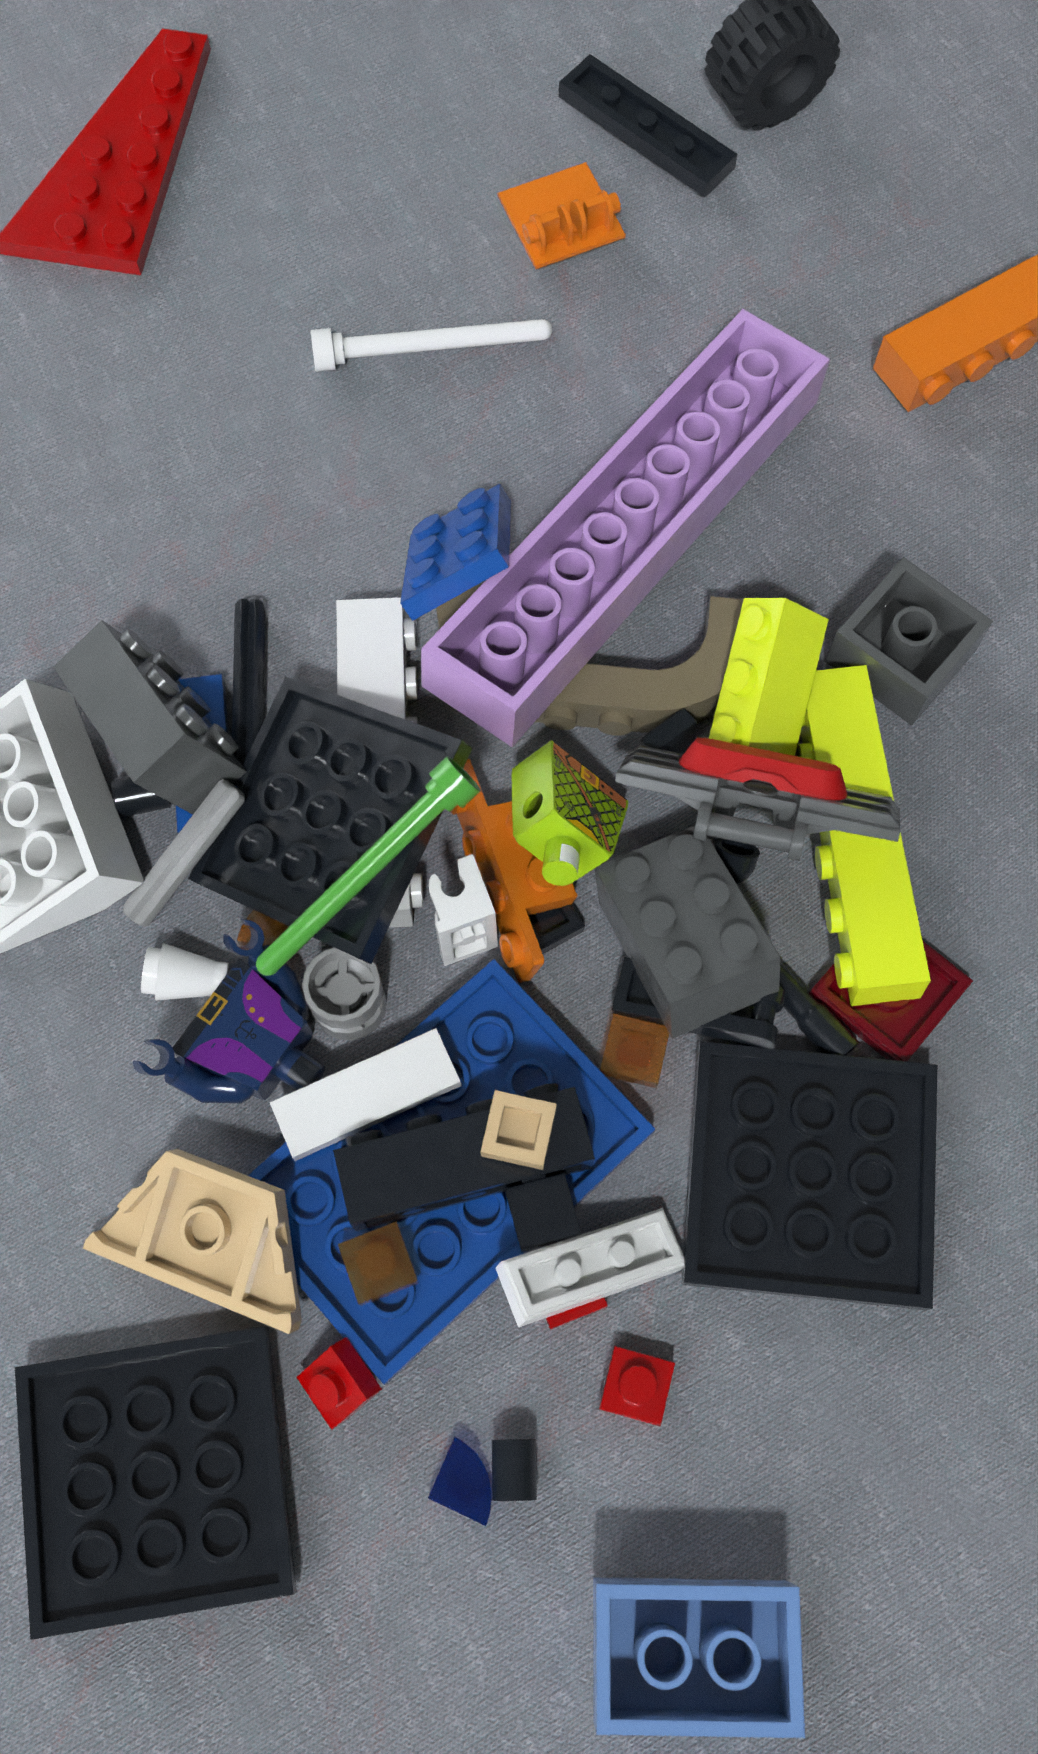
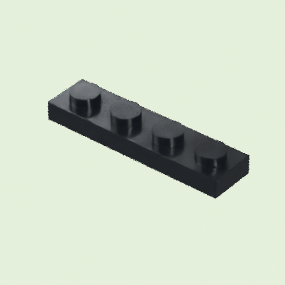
M591 54L559 81V97L703 197H706L736 167L737 153Z

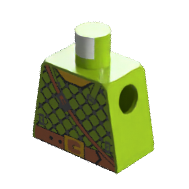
M553 740L512 768L513 836L519 845L543 862L542 875L547 882L557 886L569 885L607 861L613 855L628 808V800Z

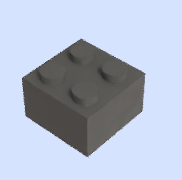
M903 557L837 630L825 662L834 669L867 665L873 697L912 726L976 652L993 620Z

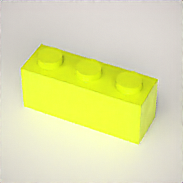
M744 598L709 739L795 756L829 619L787 598Z

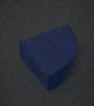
M454 1437L428 1499L486 1526L492 1505V1489L488 1472L478 1454L464 1441Z

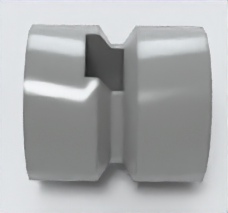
M335 947L324 950L312 959L304 972L302 988L305 1000L322 1030L336 1039L353 1041L366 1037L377 1029L385 1016L387 1000L377 966L374 962L369 964Z

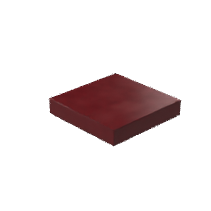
M923 941L931 981L920 999L851 1006L848 988L840 989L838 987L834 964L812 988L810 994L818 1002L824 1004L843 1025L886 1060L907 1062L971 985L973 980Z

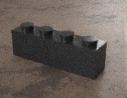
M550 1083L524 1092L525 1097L557 1104L543 1170L481 1156V1148L493 1099L483 1100L465 1108L466 1115L442 1121L440 1114L426 1115L413 1119L405 1124L407 1131L383 1137L381 1130H370L348 1137L346 1139L347 1147L333 1150L350 1225L355 1231H360L505 1192L507 1188L565 1173L566 1176L592 1169L595 1157L575 1087L560 1090L558 1083Z

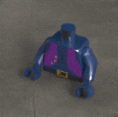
M244 918L240 919L241 922L251 931V939L248 944L238 947L235 941L227 934H224L223 942L232 952L249 956L248 964L241 959L237 960L173 1047L160 1039L144 1040L146 1044L157 1048L160 1053L159 1063L151 1069L147 1064L133 1060L134 1069L138 1073L149 1076L164 1074L167 1084L202 1103L242 1104L252 1096L266 1100L280 1081H283L295 1090H299L319 1081L325 1071V1066L303 1052V1049L311 1040L313 1032L306 1022L309 1017L310 1008L305 1000L304 992L296 973L287 963L271 976H265L258 972L256 960L270 945H263L264 933L261 927L254 921Z

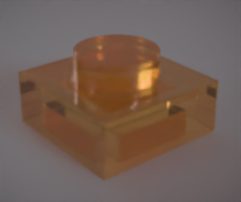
M613 1013L600 1071L607 1077L657 1088L669 1038L667 1028L664 1025Z
M397 1222L338 1244L360 1306L419 1283Z

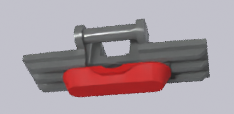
M697 738L684 754L640 745L633 751L628 752L616 774V783L675 796L698 810L693 839L705 841L708 835L787 852L788 859L800 861L806 834L837 830L898 842L900 835V808L897 807L891 797L846 788L840 767L822 761L709 738ZM739 803L773 810L774 825L733 817Z

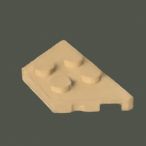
M169 1150L147 1172V1178L144 1183L137 1188L131 1189L117 1205L119 1210L101 1230L92 1232L85 1240L83 1249L287 1334L300 1328L302 1317L285 1190L183 1150Z

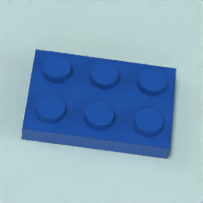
M501 484L487 491L484 488L473 490L457 504L458 508L441 518L438 514L431 515L419 522L412 530L400 604L412 621L509 567L511 500Z

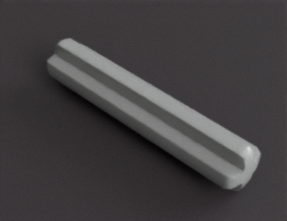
M224 779L218 781L145 876L142 885L136 888L125 902L123 912L129 919L143 927L151 924L244 803V793L238 787Z

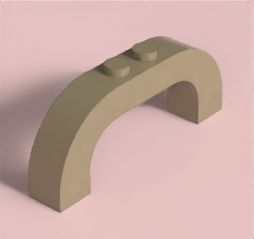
M485 581L436 608L438 630ZM710 596L704 624L703 644L691 658L677 666L667 669L649 670L586 663L535 722L544 723L547 727L556 730H570L579 726L598 728L605 734L621 736L630 732L649 733L682 709H685L697 721V724L715 715L744 599Z

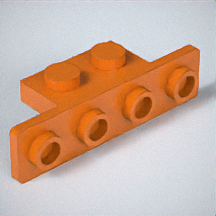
M467 759L463 769L480 787L471 760ZM481 790L464 808L457 805L451 813L458 816L464 832L462 844L465 856L473 854L496 912V923L501 934L499 946L502 958L509 968L513 967L518 982L522 983L531 980L544 964V956L528 915L571 905L577 898V893L573 883L557 886L547 882L542 875L543 862L516 842L513 836L512 801L487 806Z

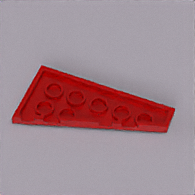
M161 29L0 232L1 255L142 275L210 55L211 48L208 35Z

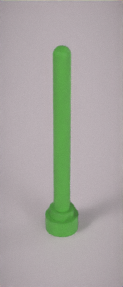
M446 756L429 773L432 779L425 785L428 792L258 956L256 960L258 972L265 976L275 974L444 809L451 812L457 805L464 808L481 791L472 777L456 761Z

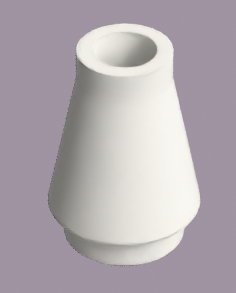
M163 943L162 948L148 947L143 965L141 993L155 995V1001L211 996L228 974L229 963L215 961Z

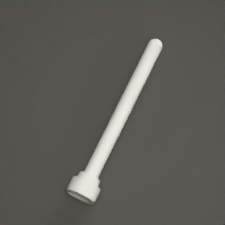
M539 319L342 338L341 332L331 333V328L310 331L315 372L336 370L335 365L345 364V359L546 340L552 334V326L547 320Z

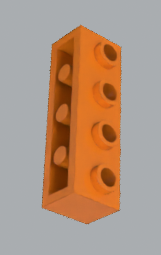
M1038 254L883 336L873 369L907 412L925 403L933 405L941 401L954 387L967 380L970 382L978 381L989 373L994 365L1009 357L1012 360L1020 358L1038 342Z

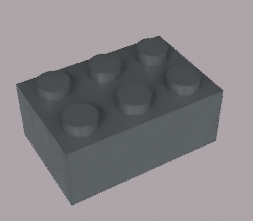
M101 620L53 667L133 783L194 814L218 781L224 779L234 784L247 772L233 754L238 749V745L233 738L215 723L212 725L206 718V715L211 711L206 702L190 687L186 686L184 688L180 683L179 679L184 675L180 667L163 651L153 655L148 645L132 630L127 629L122 634Z
M695 825L606 861L595 868L599 904L625 953L633 962L638 977L672 1039L699 1028L701 1025L731 1011L734 1013L755 1004L766 995L779 992L780 955L708 836L705 841L693 839Z

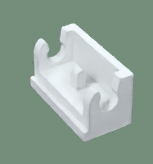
M473 854L457 859L459 877L465 885L460 895L454 897L445 895L441 890L442 883L436 874L431 875L429 880V892L436 910L434 923L444 966L498 947L496 912Z

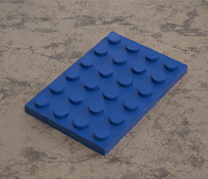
M493 959L395 1045L397 1046L436 1028L461 1081V1086L361 1132L381 1130L383 1137L407 1131L405 1124L422 1116L440 1114L442 1121L465 1116V1108L483 1100L493 1099L495 1090L524 1096V1092L550 1083H558L560 1090L575 1087L595 1157L592 1169L565 1176L575 1208L653 1135L656 1129L498 962ZM347 1138L297 1161L292 1158L285 1142L248 1176L285 1190L297 1284L342 1337L348 1338L358 1355L383 1385L389 1383L499 1279L495 1268L501 1261L529 1251L521 1252L505 1192L355 1231L349 1222L333 1150L347 1147Z

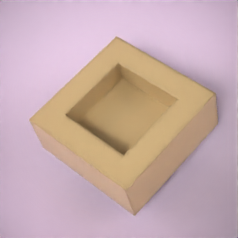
M495 1090L481 1148V1156L543 1170L557 1104Z

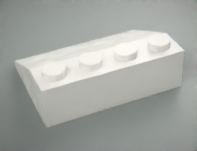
M24 679L0 697V953L99 913L141 886L144 882L71 692L28 679Z

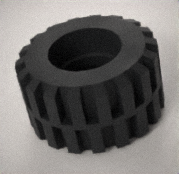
M745 0L738 5V9L732 15H728L722 22V28L714 34L711 40L713 46L706 53L705 61L707 66L705 67V73L710 84L742 127L746 129L751 127L753 130H762L766 126L771 128L779 125L784 120L794 117L797 112L806 108L813 101L812 99L823 90L827 84V79L833 75L836 68L835 62L840 56V48L838 46L840 40L812 0Z

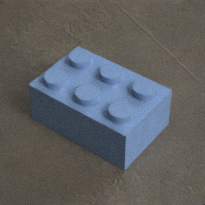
M593 1577V1722L596 1734L805 1738L799 1587L787 1580Z

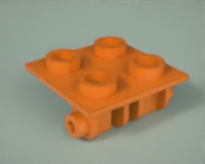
M586 162L498 192V198L535 269L626 237L623 228L615 216L616 213L621 211L618 195L615 192L608 194L605 190H601Z

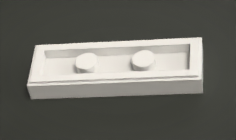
M435 1028L270 1102V1105L292 1158L297 1161L461 1086V1081Z
M660 1208L501 1261L495 1269L519 1328L680 1271L684 1267L685 1258L664 1209Z

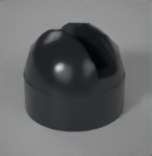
M717 838L714 848L735 883L738 884L747 880L755 870L760 855L759 849L754 845Z

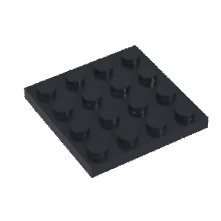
M285 676L244 761L243 767L247 772L234 783L244 793V803L194 866L188 879L290 926L428 792L425 785L432 779L429 773L446 756L451 757L464 768L472 747L458 738ZM443 811L319 930L313 938L372 964Z
M700 1041L697 1053L684 1244L685 1262L682 1273V1285L918 1310L933 1309L938 1065Z
M268 1327L250 1328L15 1367L30 1640L297 1593Z

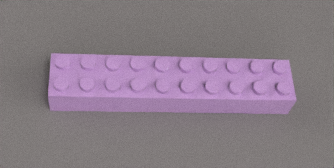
M742 309L509 555V567L487 579L421 648L422 687L513 747L817 403L830 359Z

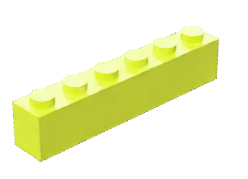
M867 665L816 671L801 729L803 743L797 745V757L834 764L840 767L846 788L888 796L894 801ZM837 830L819 832L821 846L815 847V863L819 880L828 879L831 899H825L824 909L828 932L830 934L838 933L841 953H837L834 956L838 987L840 989L848 988L851 1006L920 999L931 980L901 832L898 842Z

